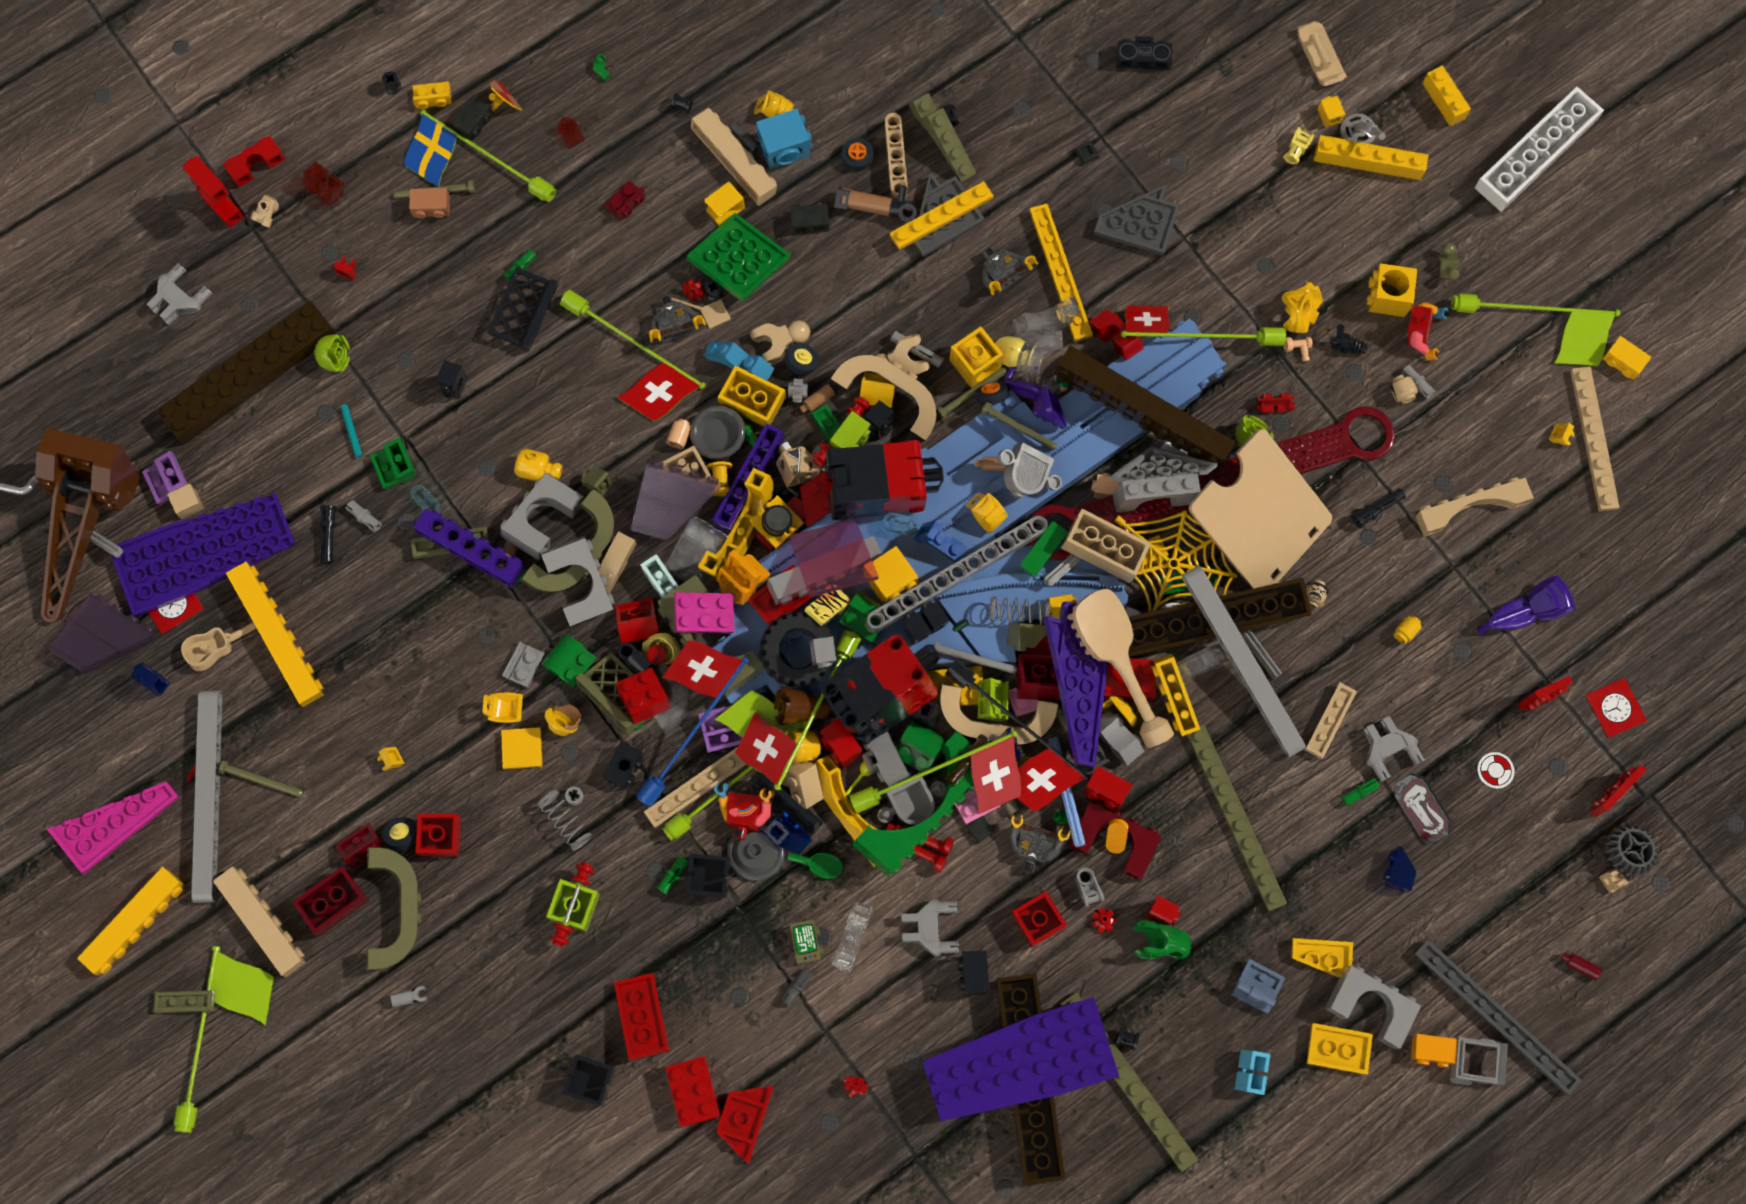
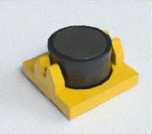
M778 495L771 502H768L765 507L761 508L749 521L775 549L804 524Z

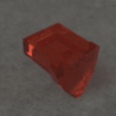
M563 117L557 126V133L562 136L569 149L585 141L577 122L573 118Z

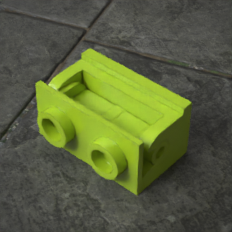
M994 678L980 680L978 687L1008 710L1009 682H1003ZM978 692L977 719L991 722L1008 720L1007 714Z

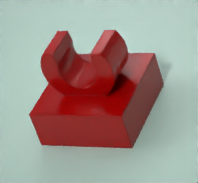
M343 256L341 263L336 261L333 269L337 275L354 280L357 275L354 270L356 262L352 259L351 263L346 265L347 258Z

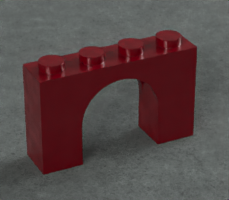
M1089 802L1080 821L1085 845L1075 847L1072 838L1069 848L1087 855L1097 833L1102 829L1108 828L1111 820L1122 819L1128 824V837L1132 845L1131 854L1122 873L1141 881L1161 839V835L1153 828L1147 827L1146 829L1140 826V823L1134 819L1127 820L1123 818L1122 814L1113 810L1110 812L1104 809V805L1098 802Z

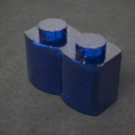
M145 663L135 665L131 671V678L156 696H161L170 685L168 679Z

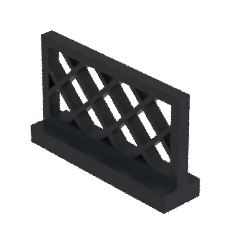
M516 267L487 333L522 347V350L529 352L557 290L558 281L553 279L547 280ZM517 274L524 275L528 282L518 285L516 282ZM541 282L545 286L543 290L535 292L532 284ZM529 285L533 293L523 297L520 288ZM517 290L521 298L511 301L508 296L509 292ZM535 297L536 306L528 308L525 300ZM522 301L525 310L516 313L513 304ZM510 306L513 314L503 317L501 313L502 308ZM528 313L529 322L521 325L518 316ZM515 317L519 326L508 329L505 321ZM503 322L506 331L499 333L493 330L496 324ZM520 329L523 335L521 340L512 338L511 332Z
M757 771V781L753 784V787L759 793L762 789L767 788V795L770 790H773L775 795L770 799L772 804L811 839L824 823L808 808L804 809L797 803L786 788L781 785V790H775V784L764 774Z

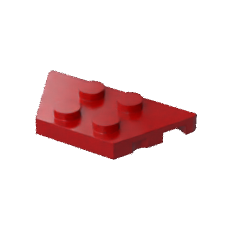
M823 471L800 487L807 528L830 513L829 495L832 486L831 482L827 481L826 471Z
M774 1086L733 1091L728 1094L716 1132L747 1163L750 1162Z

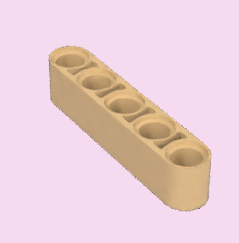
M890 113L885 118L891 198L898 200L899 193L895 190L900 189L901 185L907 186L901 117L896 113ZM890 123H895V124H897V125H896V126H891V125H889V124H890ZM896 139L898 142L894 143L891 140ZM893 156H898V157H900V158H899V159H894V158H892V157H893ZM898 172L901 173V175L896 176L894 175V173Z

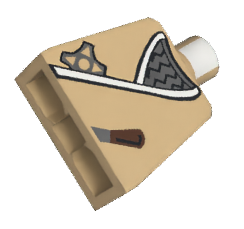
M788 442L779 446L781 455L776 461V465L787 488L808 482L821 471L822 467L813 462L814 458L804 447L792 449Z

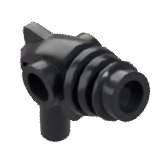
M1341 324L1337 326V336L1330 339L1331 349L1339 350L1343 354L1350 351L1351 354H1365L1368 344L1364 343V341L1361 342L1357 338L1350 337L1348 333H1344V325Z
M781 474L772 479V497L780 494L787 496L789 493L797 498L801 496V492L793 486L786 487Z

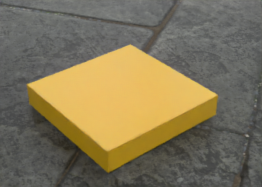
M540 727L501 730L503 770L543 767Z

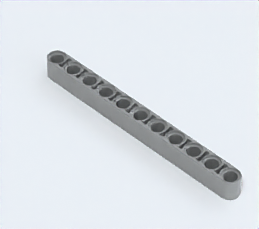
M1042 516L1031 518L874 610L866 619V629L871 633L881 631L910 612L920 608L925 603L932 601L1039 538L1047 528L1046 519ZM1033 524H1039L1041 530H1036ZM1017 533H1022L1025 539H1019ZM1001 543H1007L1009 545V549H1004L1001 546ZM985 552H991L993 558H987ZM974 561L977 564V568L970 567L968 562ZM952 571H959L961 577H955ZM936 581H943L945 587H939L936 584ZM926 590L929 596L924 597L919 591ZM903 600H910L912 602V606H906L903 603ZM887 609H893L896 615H888ZM870 619H877L880 625H872Z
M1198 565L1182 574L1183 581L1286 756L1290 758L1305 749L1304 741L1203 569Z
M220 690L200 691L198 694L192 865L193 903L215 902L217 886L213 880L217 878L220 794V773H218L221 761L222 693Z

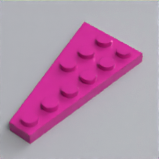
M163 782L136 795L125 797L116 803H110L85 813L76 819H70L58 826L47 828V830L82 874H86L180 797L168 782Z

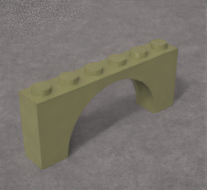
M696 575L657 601L660 607L657 610L663 618L667 617L671 622L669 626L675 634L677 633L675 632L674 614L675 592L708 593ZM679 633L682 637L680 641L683 646L689 640L694 641L692 633ZM752 650L736 657L739 659L747 657L749 663H745L724 693L726 697L764 671L763 664Z

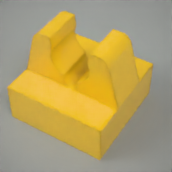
M1570 422L1555 424L1549 440L1552 443H1558L1563 446L1570 445L1571 443L1568 439L1575 435L1573 432L1574 426Z
M397 747L383 748L379 751L380 755L377 760L378 762H384L383 771L398 768L404 764Z

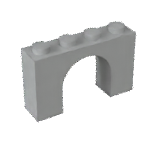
M545 473L541 480L535 482L532 491H528L525 494L523 502L514 507L510 518L502 522L500 526L501 537L535 559L540 560L542 558L541 552L547 551L550 548V538L529 524L527 521L528 515L538 507L550 506L573 519L581 509L579 504L584 497Z
M1198 473L1122 481L1113 493L1116 513L1135 511L1139 504L1158 498H1170L1171 507L1190 505L1193 499L1201 492Z
M584 536L541 552L548 573L568 565H580L586 568L592 576V587L589 593L579 600L562 606L570 626L613 610L612 604L615 603L612 594H607L605 586H608L604 575H599L598 569L601 568L597 557L593 558L590 552L594 550L590 539L586 540Z
M1357 965L1345 966L1324 1009L1341 1019H1348L1358 998L1363 993L1372 991L1378 994L1386 1004L1387 1016L1376 1039L1393 1049H1401L1421 1005L1416 1003L1415 998L1398 993L1399 989L1396 987L1384 985L1379 977L1365 974L1363 968Z

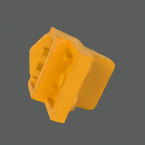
M734 549L729 552L726 564L719 569L716 581L719 583L721 593L733 594V603L744 605L755 594V591L769 579L770 573L751 554L742 556Z

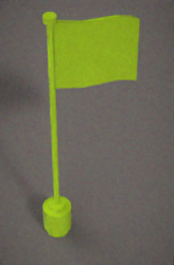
M1458 293L1453 295L1451 300V309L1464 313H1475L1476 310H1479L1480 306L1571 312L1564 328L1560 351L1554 364L1598 366L1605 353L1608 332L1614 317L1620 316V310L1615 309V311L1483 303L1480 302V299L1475 294Z
M752 690L715 719L730 727L741 738L755 712L765 722L783 731L786 735L795 729L802 730L807 724L805 721L779 726L775 720V716H778V710L774 709V704L766 697ZM749 766L729 782L728 786L731 787L753 768ZM717 793L714 794L688 816L686 813L682 815L679 812L665 823V827L662 830L671 841L675 838H680L692 828L690 826L692 823L691 818L719 795Z
M212 946V951L214 952L207 990L215 991L214 1002L228 1010L253 1017L266 1026L274 977L260 968L237 962L220 953L221 947ZM202 1012L187 1100L176 1108L173 1124L175 1126L174 1131L191 1133L192 1128L195 1126L198 1108H194V1103H190L207 1012Z

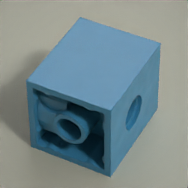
M798 109L756 122L757 139L769 170L810 157L812 137L810 131L805 129V118L803 114H799Z

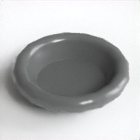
M714 405L706 408L695 417L691 425L690 438L698 453L706 458L721 460L730 457L740 449L744 441L745 426L743 419L735 410L727 406Z
M763 824L757 832L747 831L745 840H737L733 834L727 845V857L732 859L731 868L738 876L748 881H762L771 878L780 870L785 860V846L782 837L777 831Z

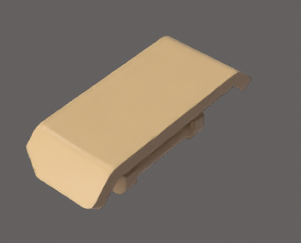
M1313 21L1297 28L1299 41L1319 83L1323 86H1328L1344 80L1347 76L1323 25Z

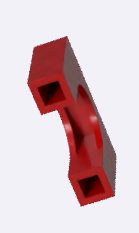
M197 155L188 159L182 168L201 198L230 229L244 218L242 213L227 197L229 192L225 185Z

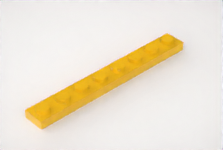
M1048 204L1030 208L1029 212L1074 342L1092 338L1093 334Z

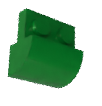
M400 437L383 445L384 449L370 455L381 485L385 490L401 482L407 483L416 476V471L403 439Z
M859 591L849 603V607L839 621V624L873 643L879 632H869L865 627V622L871 612L883 605ZM887 609V614L891 616L893 611ZM870 619L872 625H880L877 619Z
M563 634L541 662V665L573 688L577 684L575 677L580 673L584 674L597 657L584 648L580 642L567 634Z
M913 720L901 737L896 749L903 762L922 773L931 768L947 739Z

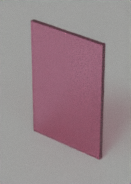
M856 519L789 536L809 597L879 579Z

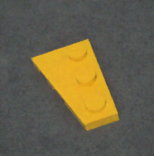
M1292 938L1291 958L1340 978L1345 966H1352L1353 942Z

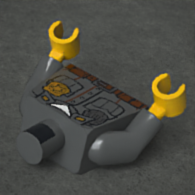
M988 248L983 253V256L987 259L982 271L983 285L990 290L991 295H995V293L998 295L1025 276L1026 267L1032 270V264L1037 265V260L1032 255L1025 257L1008 252L1005 249L996 254L992 248Z
M671 296L663 297L661 299L663 307L656 309L657 314L652 318L649 331L650 342L658 338L659 341L665 343L696 333L695 328L699 329L698 325L704 324L705 326L706 323L703 316L698 315L690 307L683 306L682 302L673 303Z
M1014 814L1011 816L1012 825L1009 839L1013 851L1017 853V857L1025 860L1022 868L1025 872L1034 873L1036 863L1044 865L1045 862L1052 861L1061 853L1066 840L1071 834V830H1069L1067 835L1062 834L1063 827L1059 829L1058 833L1023 824L1022 815L1019 821L1014 820Z

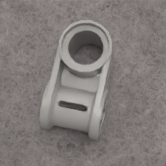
M1090 868L1080 869L1075 874V882L1085 908L1097 901H1105L1094 872ZM1082 872L1089 875V882L1081 881L1080 874Z

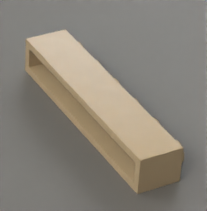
M707 108L692 118L691 129L758 206L776 194V181L766 174L764 167L754 160L752 153L746 151L741 141L732 135L730 128L720 121L717 113H713L710 108Z
M232 866L213 880V882L281 976H289L306 963L303 959L304 953L298 946L295 948L291 943L293 941L291 935L287 931L283 932L280 928L282 923L277 916H272L268 910L271 908L264 899L262 901L257 896L259 892L253 884L249 885L245 880L248 878L241 868L238 870Z

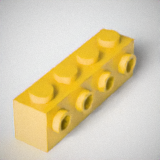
M1169 654L1153 660L1155 666H1152L1155 677H1159L1162 683L1158 686L1162 696L1166 695L1168 702L1165 705L1168 713H1173L1175 720H1172L1175 731H1179L1184 736L1201 730L1174 656Z

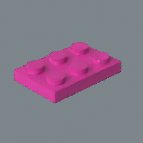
M675 592V632H734L733 594Z

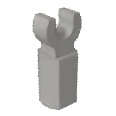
M420 986L414 991L407 990L391 994L393 1008L412 1004L415 1000L419 1002L427 1001V997H419V992L426 990V987Z

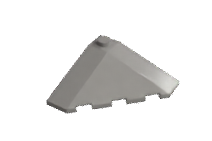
M1150 447L1110 476V480L1121 483L1122 481L1197 473L1198 475H1206L1217 467V463Z

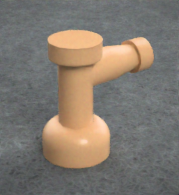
M1286 337V342L1283 346L1284 351L1291 352L1294 348L1300 347L1303 357L1302 362L1310 361L1308 348H1312V338L1306 337L1303 340H1293L1291 337Z

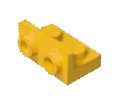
M449 81L413 85L414 96L412 98L415 108L445 107L452 104Z

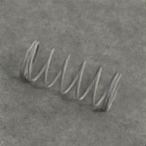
M996 596L991 597L989 613L990 621L994 620L995 598L997 603L998 621L1001 620L1005 600L1007 601L1009 622L1012 619V614L1016 600L1018 605L1019 623H1021L1026 601L1028 602L1030 624L1033 620L1034 610L1037 602L1039 606L1040 624H1042V622L1044 623V617L1049 616V600L1045 601L1041 618V606L1039 600L1037 599L1035 601L1031 615L1029 600L1026 599L1024 601L1020 617V605L1018 598H1015L1010 614L1009 601L1007 597H1005L1003 600L999 616L998 599Z
M553 790L545 795L538 802L537 806L542 808V812L550 811L548 820L557 819L554 828L564 827L560 834L561 837L570 835L567 844L571 845L572 851L577 850L591 839L592 834L591 832L586 833L574 843H568L570 838L584 824L575 831L562 835L565 828L576 820L578 816H575L568 823L556 827L559 819L568 813L571 808H568L561 815L550 819L551 813L565 802L563 799L555 807L544 811V806L551 803L559 794L558 790Z

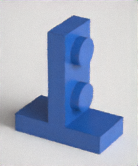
M938 520L923 523L914 540L918 543H927L954 563L960 561L968 546L941 528L942 523Z

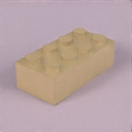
M1081 509L1075 517L1061 549L1130 583L1136 577L1150 547V543Z

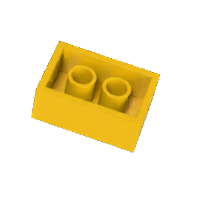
M735 366L718 395V403L720 406H727L735 410L739 415L765 427L766 423L772 424L786 398L785 389Z

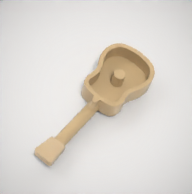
M252 622L231 634L224 633L220 628L216 627L207 633L190 636L182 643V655L193 670L204 671L210 668L220 657L230 653V642L257 628Z

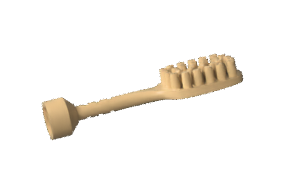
M1102 589L1090 593L1073 607V613L1068 614V619L1074 621L1071 624V628L1077 630L1075 635L1077 638H1081L1080 646L1086 647V655L1091 654L1098 661L1111 663L1124 680L1144 720L1139 734L1145 746L1151 748L1160 745L1173 737L1174 732L1167 719L1154 716L1133 672L1128 655L1129 647L1133 641V630L1129 617L1122 603L1111 590Z

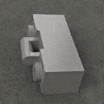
M888 731L869 744L863 745L868 752L864 753L862 758L870 773L877 771L876 773L881 782L885 781L888 786H892L910 776ZM874 756L876 757V759H877V761H878V762L875 763V764L873 763V760H872V757H874Z

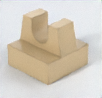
M1617 866L1599 876L1609 894L1628 884L1624 875L1618 872Z

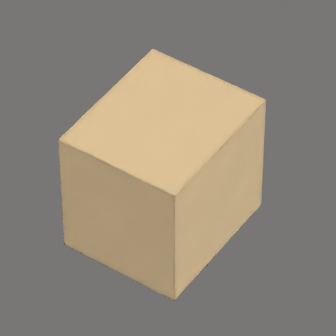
M191 484L167 494L175 513L182 520L205 509L196 489Z

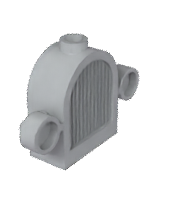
M1025 443L1015 444L1012 451L1003 450L998 453L997 460L999 464L1006 466L1004 470L1005 485L1013 497L1023 499V496L1039 492L1044 485L1050 491L1061 487L1062 480L1058 475L1048 476L1054 459Z
M920 777L886 792L885 795L891 808H881L878 812V820L883 824H888L893 820V815L896 814L898 820L907 827H913L922 823L933 815L935 807L933 797L941 798L946 792L944 783L936 781L928 789L923 777Z

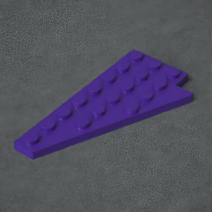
M1064 601L1061 605L1060 619L1046 616L1044 617V623L1074 764L1095 767L1108 662L1098 661L1091 654H1085L1086 647L1080 646L1081 638H1077L1075 635L1077 630L1071 628V624L1074 621L1069 620L1067 617L1068 614L1073 613V607L1076 604Z

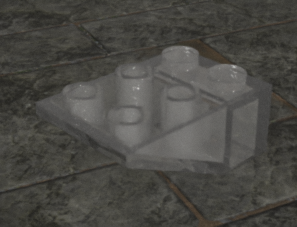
M698 517L690 519L665 564L666 569L685 582L695 575L701 581L706 573L702 572L698 565L706 551L716 554L728 536Z

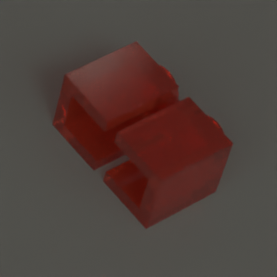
M315 162L303 172L302 185L314 195L318 193V198L331 207L343 197L344 183L333 174L329 175L328 181L329 171L318 162Z

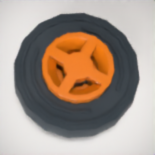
M850 139L842 147V161L851 170H864L873 161V147L865 139Z
M1001 382L987 383L975 391L976 401L980 405H985L987 402L992 405L998 404L1009 396L1007 385Z

